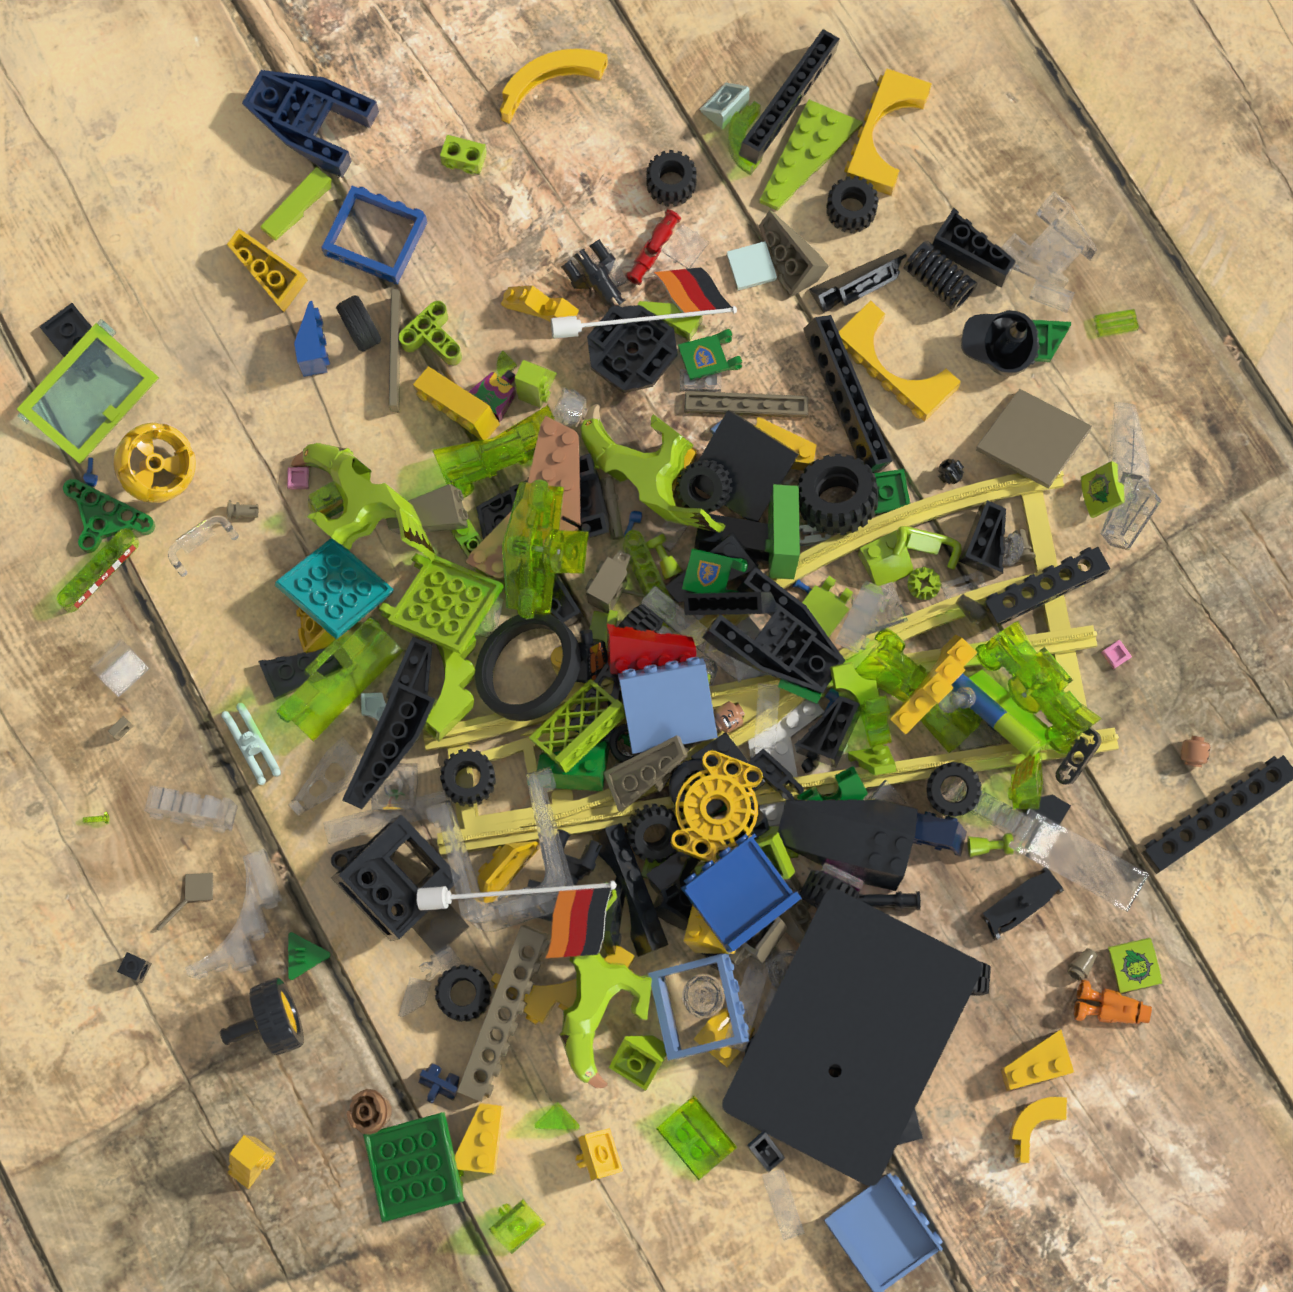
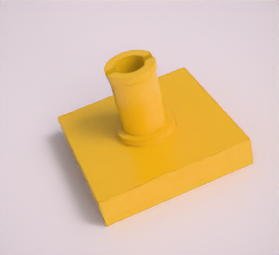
M610 1128L578 1137L582 1154L576 1155L575 1161L584 1160L577 1163V1166L581 1169L587 1166L591 1181L623 1171Z

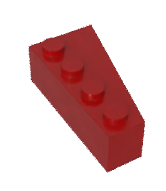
M607 624L608 665L611 674L622 673V671L627 669L643 670L648 665L664 666L665 663L670 661L686 662L688 658L696 657V646L691 636L671 633L659 634L651 630L639 631L634 630L632 627L620 628Z

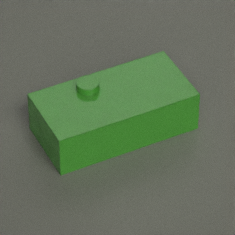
M773 484L768 507V539L765 541V552L769 553V578L793 580L795 578L800 557L798 486Z

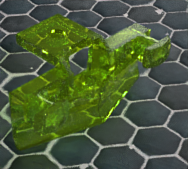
M549 406L543 407L494 438L432 450L446 485L451 484L460 489L463 498L473 493V482L480 481V479L495 476L497 475L496 471L519 463L523 465L532 460L542 421L545 416L555 420Z
M369 617L343 644L335 639L303 671L308 679L276 711L278 716L285 722L289 723L292 721L314 742L403 652V649L381 628L377 620ZM333 654L343 668L329 681L316 670Z
M884 628L875 636V640L878 643L855 668V671L864 679H875L878 688L904 703L928 675L926 673L927 669L921 664L914 663L907 655H904V641L892 630ZM952 690L920 720L948 753L952 752L974 732L983 720L961 699L958 700L952 694Z

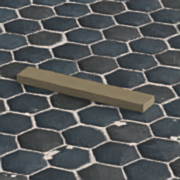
M392 289L389 407L392 412H399V333L401 332V294L399 289Z
M685 391L684 413L726 414L727 410H731L737 415L808 418L809 396Z

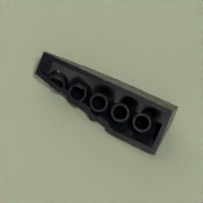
M396 682L342 801L360 809L365 807L419 739L436 702L435 698Z

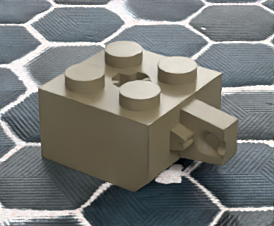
M619 550L613 559L607 557L605 562L601 561L596 569L598 574L595 579L591 578L585 588L589 604L608 614L610 610H613L622 595V590L628 585L626 569L631 559L629 554Z
M777 917L737 948L734 954H729L731 962L738 966L745 957L748 959L751 956L760 963H763L788 930L783 920Z

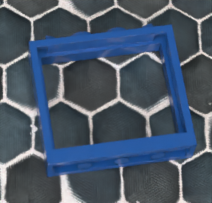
M352 185L321 247L323 254L326 257L398 285L427 225L426 214L420 209L408 208L400 201L393 202L382 194L375 195L364 187ZM356 199L415 222L393 268L335 245Z

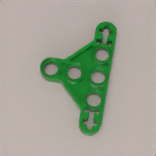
M69 479L64 483L63 492L68 498L78 504L84 529L78 539V545L84 552L92 553L97 550L103 539L130 530L143 535H149L155 530V522L149 515L76 479ZM76 487L79 491L82 492L81 496L79 493L75 491L71 492L69 488ZM90 493L96 494L97 497L93 503L86 502V496ZM108 502H113L114 509L110 512L104 511V505ZM125 511H131L133 514L132 518L128 521L122 520V514ZM137 518L143 523H146L148 520L150 526L143 528L140 523L136 522ZM97 520L104 521V526L100 530H96L93 527ZM86 538L94 539L91 547L86 548L83 546Z

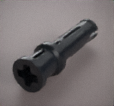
M898 891L895 894H860L858 900L874 908L891 907L896 908L898 911H902L903 908H916L917 911H920L921 905L920 891H916V893H902Z

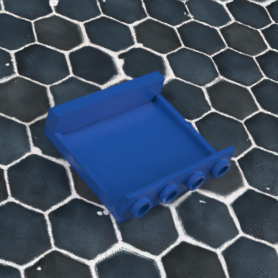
M744 834L735 841L737 845L734 848L730 849L727 847L718 854L720 858L717 861L713 862L710 860L701 867L703 871L697 876L695 873L684 880L686 884L681 887L728 953L735 951L802 899L797 891L792 892L754 840L755 834L750 836Z

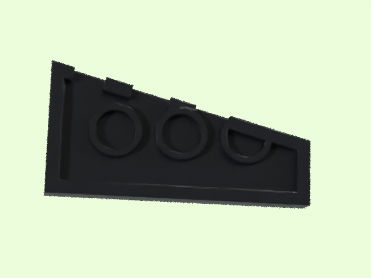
M344 645L319 649L315 652H303L293 656L276 657V659L258 661L275 700L353 666Z

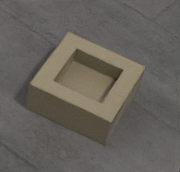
M122 716L108 732L119 741L133 725Z

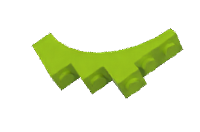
M474 635L462 654L436 644L443 661L444 684L441 695L431 710L423 729L438 742L473 709V695L464 688L474 679L475 675L474 665L465 659L475 649L476 639Z

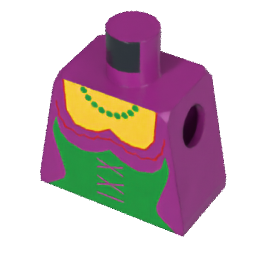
M507 370L502 377L491 372L473 387L469 393L488 404L497 420L501 422L516 396L515 388L511 385L515 381L516 375L510 370Z

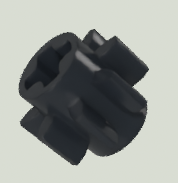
M946 459L939 465L938 472L940 474L938 477L943 483L956 484L963 477L964 472L962 469L964 466L959 460Z

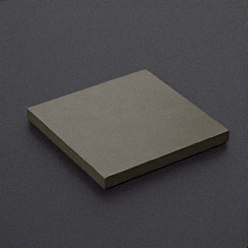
M1019 389L977 445L976 451L1049 489L1091 431L1092 426Z

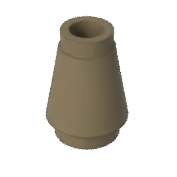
M1086 948L1069 964L1068 974L1077 981L1086 979L1097 954L1092 949Z

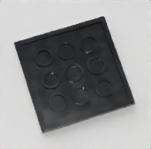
M727 410L698 461L713 460L717 462V465L722 464L724 466L723 470H728L729 475H727L728 479L732 478L730 487H733L732 492L729 493V500L725 502V506L749 521L759 522L769 505L773 484H782L799 453L733 411ZM699 475L695 480V487L712 496L714 492L712 480L705 475Z

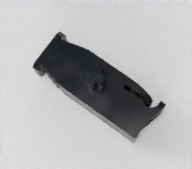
M1047 867L1040 871L1041 874L1025 881L980 915L986 922L995 941L1001 938L1000 934L1012 930L1042 908L1055 894L1059 895L1064 891ZM1013 920V923H1011L1008 926H1005L1007 923Z

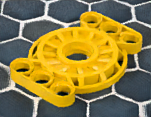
M711 750L706 752L702 758V766L705 770L691 776L678 793L675 812L681 830L674 832L671 838V845L675 850L705 862L710 860L715 862L717 861V852L723 851L727 847H735L737 843L734 841V838L742 831L747 836L750 835L758 816V802L752 788L757 787L763 777L762 771L756 766ZM714 756L717 758L718 764L714 767L708 766L706 758ZM735 764L738 767V772L733 775L729 774L726 771V766ZM747 773H757L759 777L758 781H748L746 777ZM700 778L692 786L688 785L692 780ZM685 789L687 791L685 799L680 802L681 795ZM751 797L754 803V810L751 809V802L749 799ZM714 799L723 801L727 806V814L722 819L709 817L706 811L708 802ZM679 808H683L684 820L682 821L679 815ZM754 816L752 825L748 828L746 825L749 818ZM684 835L687 838L686 845L678 846L675 843V837ZM698 843L706 844L708 851L705 854L697 853L695 846Z

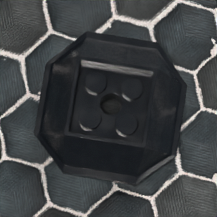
M641 305L612 306L600 321L655 315ZM661 319L595 326L587 336L591 370L623 393L653 387L678 356L674 328ZM635 348L638 351L632 354L628 352V349Z

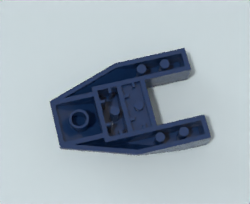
M260 70L242 102L243 106L285 145L325 171L343 178L352 162L349 151L316 136L329 111H332L371 128L379 113L376 100L324 77Z

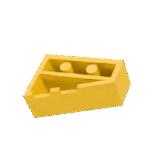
M757 416L756 427L799 453L791 469L804 471L808 465L812 466L816 452L815 443Z
M479 1104L455 1155L458 1170L495 1174L503 1106Z
M243 1135L229 1154L230 1164L228 1168L230 1170L228 1174L249 1190L264 1169L268 1170L274 1163L275 1159L273 1157L276 1153L256 1137Z

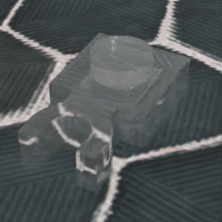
M447 944L430 955L432 961L421 964L419 969L421 972L430 969L431 972L426 975V979L431 981L439 971L443 975L445 970L448 971L452 966H458L461 964V961L451 946Z

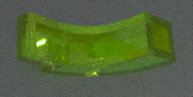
M756 101L750 106L747 105L742 114L736 111L731 118L728 128V149L736 165L750 176L762 162L763 156L755 165L741 157L739 152L742 141L746 137V131L760 115L761 105Z

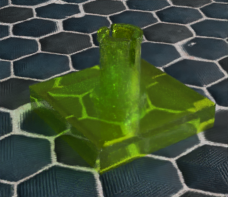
M524 1199L513 1208H511L510 1204H503L502 1206L507 1212H504L500 1207L498 1214L502 1218L489 1228L493 1236L511 1254L546 1224Z

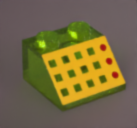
M1041 749L1035 756L1032 757L1030 755L1016 765L1015 774H1011V787L1008 788V799L1012 800L1013 809H1039L1044 785Z

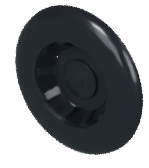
M701 758L690 759L681 763L672 773L669 781V794L674 805L676 804L681 787L686 782V777L690 778L692 774L705 770L702 766ZM706 759V763L708 766L714 767L717 765L714 762ZM700 778L692 780L688 785L692 786ZM686 790L683 791L680 802L684 801L687 793ZM718 799L711 800L706 805L707 814L711 816L717 813L725 803Z

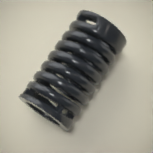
M928 240L923 242L911 254L903 268L912 277H916L918 282H922L924 287H928L930 292H934L936 297H940V300L945 302L952 311L960 308L978 285L967 274L961 279L964 271L962 269L958 270L956 264L952 265L950 259L946 260L944 254L940 255L938 249L934 250V246Z

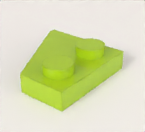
M876 745L873 748L848 752V760L850 762L857 760L859 767L869 770L874 775L896 772V764L888 746Z

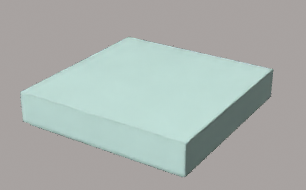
M766 241L727 251L726 255L738 291L777 280Z

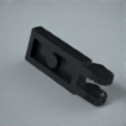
M765 749L759 751L748 761L751 765L756 766L762 771V779L777 793L779 792L784 799L794 800L791 792L785 788L788 783L798 794L804 792L803 787L793 778V775Z

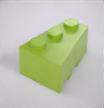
M523 360L515 376L518 399L541 408L543 403H547L551 394L549 390L557 372Z

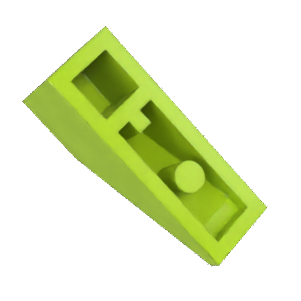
M639 301L637 304L643 306L655 316L682 313L674 303ZM703 315L661 320L674 328V333L691 341L703 321Z

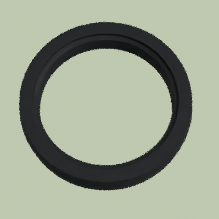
M535 611L511 617L491 633L478 655L475 666V684L480 698L493 712L513 721H529L548 714L562 703L576 682L581 663L578 641L565 623L548 613ZM532 629H547L555 632L560 639L563 656L559 673L551 686L539 697L523 704L502 702L494 689L493 672L496 661L505 646L516 636Z

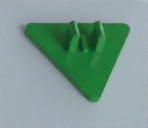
M293 932L288 934V978L290 980L296 979L331 956V953L297 934Z

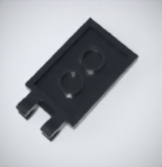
M70 303L39 326L63 357L92 328L73 303ZM96 338L71 367L75 372L82 369L91 381L97 375L90 365L98 359L101 360L106 368L113 364L109 356L104 352L109 347Z

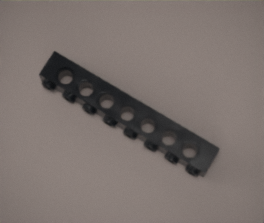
M822 29L742 141L739 152L741 157L755 165L758 163L836 53L840 38Z
M832 315L815 317L803 328V331L856 458L864 461V465H869L872 473L880 472L892 462V459Z
M1284 755L1278 759L1276 756H1273L1265 762L1266 767L1260 770L1257 767L1247 774L1249 776L1248 780L1245 782L1241 779L1230 786L1232 791L1227 794L1224 791L1213 798L1215 800L1213 804L1209 806L1205 803L1196 809L1197 815L1192 818L1188 815L1180 820L1181 826L1175 830L1173 827H1170L1162 833L1163 838L1158 842L1154 838L1144 845L1146 850L1141 854L1154 872L1158 874L1293 781V766ZM1267 772L1273 774L1274 782H1270L1266 778ZM1249 784L1257 787V794H1253L1249 790ZM1232 796L1240 799V806L1233 804ZM1215 808L1223 811V818L1215 815ZM1198 820H1203L1205 822V830L1200 829L1198 827ZM1183 831L1188 834V842L1180 838V832ZM1164 843L1171 846L1172 852L1170 854L1163 851L1162 845Z

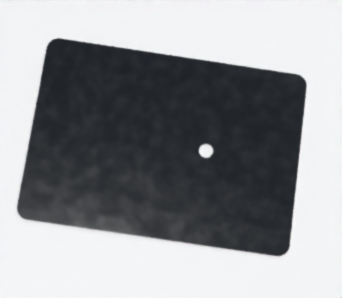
M838 889L827 891L722 1101L724 1111L760 1131L764 1130L773 1138L866 1186L876 1185L880 1181L982 973L981 963L977 959ZM832 1064H838L841 1067L842 1073L840 1076L832 1077L829 1074L828 1070Z

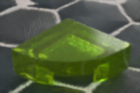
M504 351L499 354L497 360V372L500 377L507 370L512 372L517 368V364Z

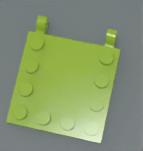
M415 553L411 560L415 562L414 567L420 569L419 573L396 608L387 603H382L379 608L382 611L381 615L387 618L391 625L462 654L504 586L499 581L436 555V558L430 561L429 558Z

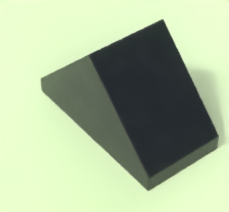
M764 1130L746 1145L768 1173L785 1159Z

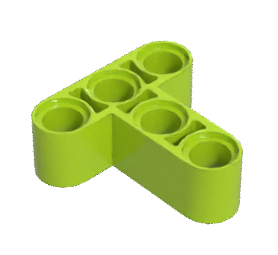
M434 301L399 333V340L402 349L409 353L416 351L423 343H426L446 364L455 366L461 362L462 354L458 343L441 328L448 320L447 308L442 301ZM436 311H443L439 316L434 315ZM422 324L429 325L426 329L419 328ZM438 337L443 339L439 343L433 342V340ZM407 338L414 339L411 343L404 342ZM450 351L457 352L454 356L447 355Z

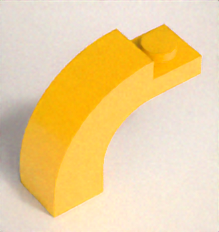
M1067 1097L1043 1098L1030 1103L1019 1112L1013 1121L1009 1134V1140H1018V1144L1014 1145V1158H1017V1163H1029L1030 1136L1037 1124L1044 1120H1066Z

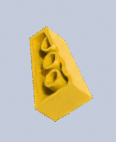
M429 366L413 384L417 391L416 395L421 400L430 402L436 410L445 413L450 419L457 422L484 443L500 425L488 404Z

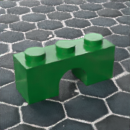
M851 766L834 775L838 783V789L834 794L829 796L822 795L816 786H813L796 795L798 800L815 801L826 799L863 800L869 794L855 767Z

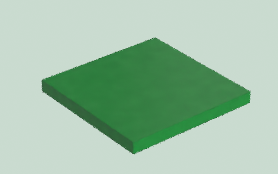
M445 1112L383 1128L374 1134H363L382 1222L464 1201Z

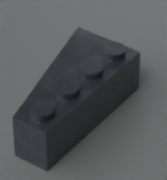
M953 208L934 238L932 244L934 250L938 249L940 255L944 254L947 259L1002 288L1011 274L1016 260L997 244L990 242L987 239V235L976 230L972 226V222L967 218L961 217L959 211Z

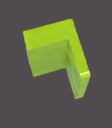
M610 610L609 614L599 611L593 612L589 630L593 632V639L605 642L606 649L607 624H612L616 627L618 611Z

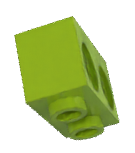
M447 135L440 154L441 163L449 169L457 168L468 174L476 173L480 175L487 154L486 145ZM451 152H457L454 156L449 155ZM470 157H476V158H477V159L474 160V161L468 160Z

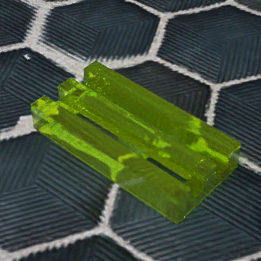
M1135 309L1094 316L1098 337L1137 331L1139 329ZM1127 316L1132 317L1130 319L1115 320L1112 322L1101 323V321ZM1120 326V327L1102 329V328H1107V327Z

